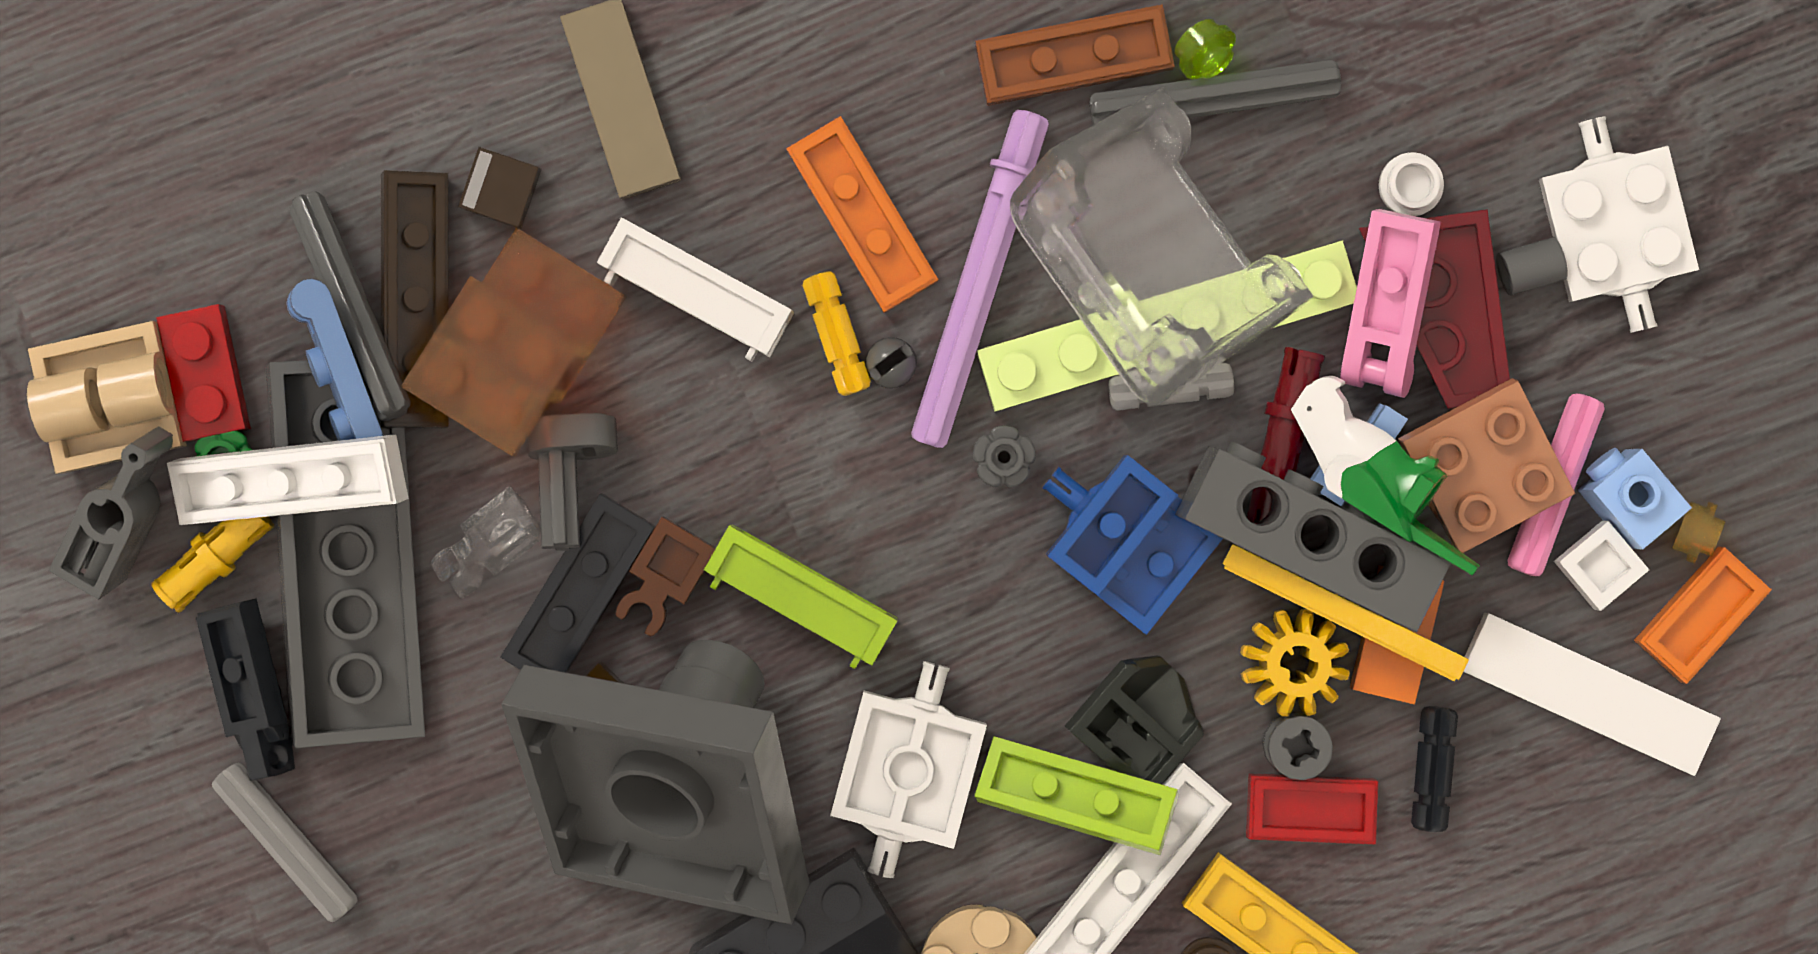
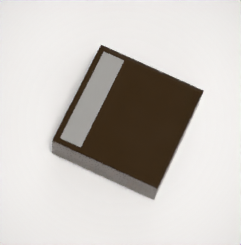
M478 147L458 207L522 229L542 169Z

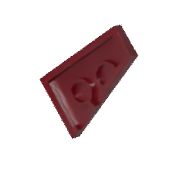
M1488 209L1425 218L1440 221L1441 225L1416 346L1447 409L1457 408L1510 380ZM1369 226L1359 228L1365 243Z

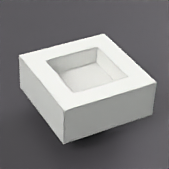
M1601 521L1554 560L1555 564L1591 607L1598 611L1604 609L1649 571L1648 567L1609 521Z

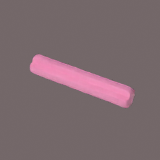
M1572 394L1568 398L1551 443L1573 490L1576 487L1605 410L1602 402L1584 394ZM1572 496L1521 523L1507 560L1508 566L1530 576H1540L1543 573Z

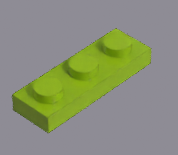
M994 736L974 797L977 802L1161 856L1179 793L1178 789Z

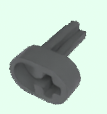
M600 413L550 415L534 418L527 422L528 456L538 460L542 549L567 551L569 548L580 547L577 460L603 458L617 453L616 418Z

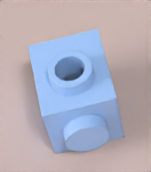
M1617 448L1609 450L1587 468L1586 473L1591 479L1578 489V492L1603 521H1609L1632 549L1643 550L1692 508L1643 449H1625L1622 453Z

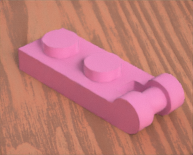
M1376 209L1371 212L1341 367V379L1345 381V384L1362 388L1365 383L1383 386V391L1386 394L1402 398L1407 396L1414 375L1413 360L1441 225L1440 221L1382 209ZM1372 342L1390 346L1388 361L1372 358Z

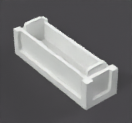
M622 217L597 261L598 264L609 270L604 279V282L614 286L619 276L748 345L750 349L745 358L753 362L758 351L771 357L794 315L790 308Z

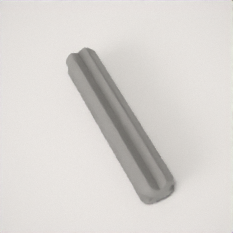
M235 763L230 765L214 779L212 787L327 921L335 922L355 906L358 901L356 894L257 780L250 781L248 770L243 764Z

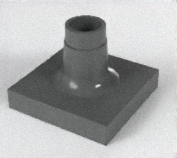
M699 640L692 642L685 647L674 669L667 674L658 690L528 665L522 667L501 705L555 874L792 925L810 882L774 713L755 708L764 690L765 682L760 668L748 655L729 644L719 641Z

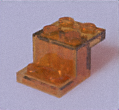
M516 227L484 280L481 281L472 276L469 277L401 387L511 456H516L549 402L561 403L627 296Z

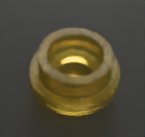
M1692 501L1690 502L1692 508L1686 513L1672 547L1674 550L1687 554L1685 560L1694 564L1699 552L1712 557L1726 522L1714 517L1718 504L1710 501L1706 507Z

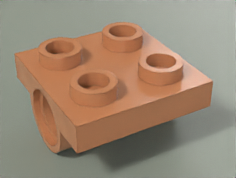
M1513 378L1398 438L1402 448L1411 458L1420 459L1428 455L1438 458L1439 463L1437 467L1447 473L1445 481L1428 506L1435 517L1441 522L1452 545L1462 553L1575 494L1519 381Z

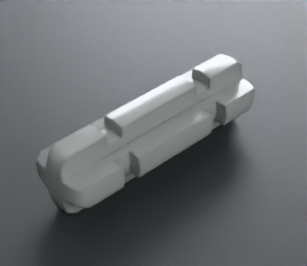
M1227 363L1205 365L1201 371H1196V367L1145 372L1143 373V378H1136L1135 374L1114 376L1109 379V398L1112 408L1117 411L1139 408V403H1147V407L1199 401L1200 396L1206 395L1207 400L1226 398L1234 394V376L1230 364Z

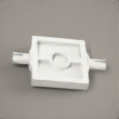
M1603 116L1595 118L1593 121L1591 119L1578 123L1581 128L1588 160L1573 170L1539 179L1552 236L1559 241L1565 255L1568 276L1564 280L1569 302L1596 295L1622 296L1631 333L1657 326L1647 289L1653 288L1666 278L1697 271L1699 267L1669 146L1637 154L1613 153L1605 121L1606 117Z
M923 661V669L915 698L895 699L863 691L830 815L862 824L868 830L878 835L867 871L879 875L885 851H887L888 855L883 870V877L894 878L895 876L894 872L902 842L926 841L954 849L987 724L984 722L955 715L943 705H940L950 668L938 665L933 687L929 688L935 663Z

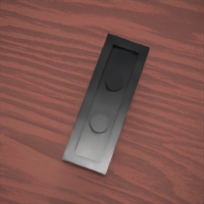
M600 493L579 527L580 547L569 548V550L563 553L500 658L520 670L524 665L568 673L656 526L605 494Z

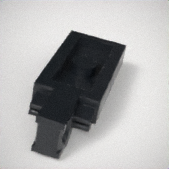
M257 598L197 613L196 621L225 736H235L240 748L243 750L250 781L273 777L294 770L295 763L292 740L289 737V725L286 724L288 721Z

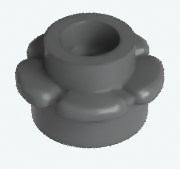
M1007 425L994 427L991 430V434L981 436L973 448V459L979 466L977 468L978 476L986 484L993 487L1005 484L1007 487L1012 488L1022 484L1029 477V466L1034 463L1036 458L1032 441L1028 437L1020 436L1017 428ZM1001 451H1007L1010 454L1009 462L1001 463L998 460V454Z

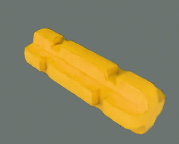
M828 271L808 277L803 281V289L809 306L815 307L816 313L812 315L828 363L834 364L835 371H832V375L838 392L843 396H847L867 389L871 381L864 361L859 362L857 354L861 353L846 306L845 304L840 305L838 297L842 296L835 274Z

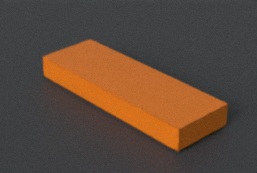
M841 116L786 148L883 313L888 312L938 282L937 276Z

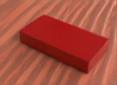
M1249 773L1246 837L1251 840L1376 844L1378 780L1374 778L1324 776L1297 780L1288 778L1285 775Z

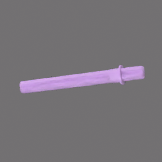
M1016 110L1012 115L999 159H991L990 166L995 168L994 175L911 432L912 438L918 442L941 448L948 442L1031 180L1038 181L1040 176L1034 169L1049 124L1048 120L1039 114L1025 110Z

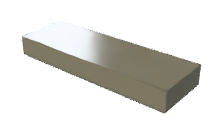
M608 0L560 16L619 198L624 200L682 181L623 0Z

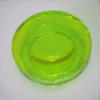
M1205 19L1196 23L1182 35L1176 44L1175 55L1180 60L1179 69L1189 79L1200 77L1212 78L1218 75L1229 65L1234 53L1232 49L1236 42V35L1228 26L1218 25L1213 19Z

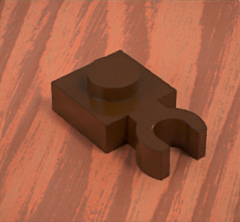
M661 517L629 570L630 573L645 582L640 590L630 592L621 599L617 606L616 616L623 620L630 613L634 604H647L652 610L653 617L645 630V634L650 637L655 635L665 624L667 617L665 601L668 596L682 604L687 602L704 574V569L716 547L668 518Z

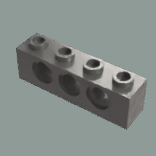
M1231 441L1226 451L1208 446L1175 513L1176 516L1417 633L1451 564L1449 561L1433 554L1432 551L1413 540L1409 542L1400 535L1396 536L1376 526L1378 521L1345 500L1341 508L1319 498L1324 486L1299 473L1288 469L1283 480L1262 470L1261 468L1266 457ZM1264 487L1269 492L1272 500L1270 512L1262 520L1250 522L1243 512L1244 498L1252 489ZM1321 515L1328 524V537L1320 547L1307 550L1301 540L1302 527L1309 518ZM1379 544L1385 554L1384 566L1375 576L1365 578L1359 569V557L1362 551L1369 545Z

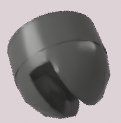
M895 337L883 338L873 344L867 353V372L870 378L881 387L889 389L899 388L911 380L916 370L915 353L912 347L902 339ZM900 348L907 358L881 376L875 366Z

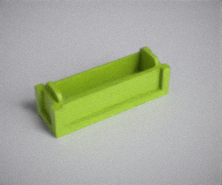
M734 524L728 526L704 569L707 573L715 576L710 588L717 590L721 582L724 581L855 655L849 665L853 669L857 667L860 660L873 665L898 621V617Z

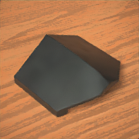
M1159 655L1121 660L1064 726L1114 771L1162 784L1204 735L1201 723L1195 717L1184 678Z

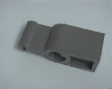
M158 426L122 450L121 460L123 466L119 474L86 494L80 502L50 566L49 571L98 600L127 580L159 512L161 503L159 492L150 480V477L160 456L171 449L173 434ZM82 568L87 569L85 574L81 573Z

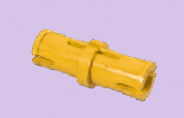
M269 516L221 521L207 534L199 532L190 541L192 547L182 555L183 557L151 583L153 590L171 609L174 608L178 613L182 612L202 590L219 576L225 578L236 569L234 562L256 541L261 539L268 531H271L274 528V523Z

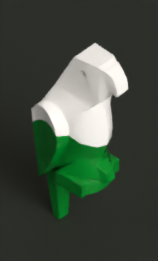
M1324 376L1307 385L1291 408V411L1324 473L1327 489L1407 541L1411 542L1413 540L1467 573L1475 574L1480 567L1479 564L1417 521V518L1426 506L1429 505L1447 477V473L1437 467L1439 459L1429 455L1420 459L1411 458L1387 432L1353 417L1348 401L1340 391V387L1345 384L1344 380L1335 376Z

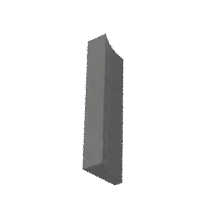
M308 360L269 362L266 365L271 448L338 441L329 417V411L338 409L330 385L322 387L317 385ZM378 420L383 436L395 434L397 436L409 498L405 428H382L381 421ZM409 499L389 505L277 515L276 530L292 745L294 748L425 737Z

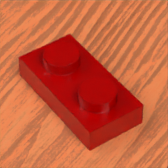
M216 304L156 317L183 442H193L203 437L251 429L225 306Z

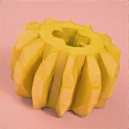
M1282 609L1274 612L1273 618L1277 629L1276 633L1273 634L1268 627L1259 622L1255 623L1252 627L1254 634L1264 641L1262 648L1259 649L1251 645H1243L1241 647L1240 653L1242 656L1252 660H1259V666L1248 668L1241 673L1242 680L1245 683H1256L1266 680L1256 691L1254 699L1259 704L1265 705L1278 694L1276 709L1277 713L1281 716L1288 717L1290 715L1296 697L1303 713L1307 716L1316 714L1314 693L1317 692L1330 703H1334L1338 699L1336 691L1326 684L1329 676L1338 680H1348L1349 670L1332 665L1331 659L1343 657L1349 652L1348 645L1344 642L1324 645L1334 634L1336 626L1331 621L1325 620L1312 631L1314 618L1313 612L1310 610H1300L1296 617L1294 629L1287 612ZM1300 646V655L1309 659V665L1305 673L1299 670L1295 671L1298 678L1289 679L1290 671L1280 666V660L1285 652L1294 655L1292 647Z

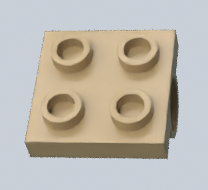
M145 322L28 349L34 379L29 381L27 387L29 411L38 435L44 442H49L55 474H64L122 461L121 453L126 446L158 426L173 434V444L170 450L187 446L181 436L157 322Z

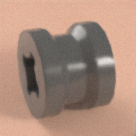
M1291 712L1288 717L1279 715L1272 720L1264 732L1262 742L1265 757L1272 767L1288 778L1297 780L1314 778L1324 771L1331 760L1333 750L1330 734L1323 724L1304 713ZM1303 753H1307V754H1304L1302 757H1298V758L1296 759L1295 763H1293L1295 757L1300 756V755H1302Z

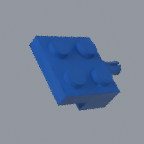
M1124 455L1106 479L1089 490H1086L1062 471V468L1058 467L1051 476L1069 489L1070 493L1068 494L1051 479L1047 480L1042 489L1047 490L1071 509L1072 512L1069 515L1066 529L1045 555L1147 635L1223 538L1176 516L1175 513L1182 499L1129 455Z

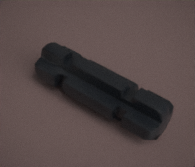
M1428 706L1424 707L1421 711L1419 732L1424 734V741H1418L1414 792L1419 794V800L1413 801L1411 818L1413 827L1421 831L1443 832L1448 828L1450 806L1445 804V797H1451L1455 746L1450 744L1451 737H1456L1458 715L1455 710L1446 707Z

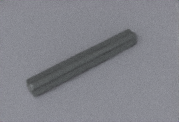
M1326 60L1094 93L1090 96V116L1094 128L1102 131L1335 98L1341 92V74L1335 61Z
M319 192L299 195L292 200L290 215L318 281L326 285L331 294L375 415L378 420L383 422L400 418L407 413L411 403L326 199Z

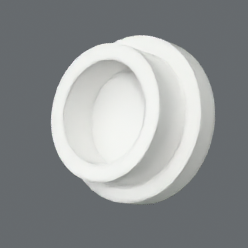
M1404 153L1393 158L1386 164L1379 178L1380 196L1385 205L1393 212L1420 216L1433 209L1443 194L1444 179L1440 168L1431 158L1420 153Z

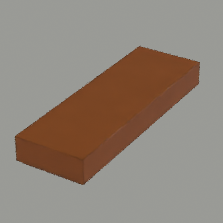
M1163 4L975 41L987 106L1170 71L1175 67Z

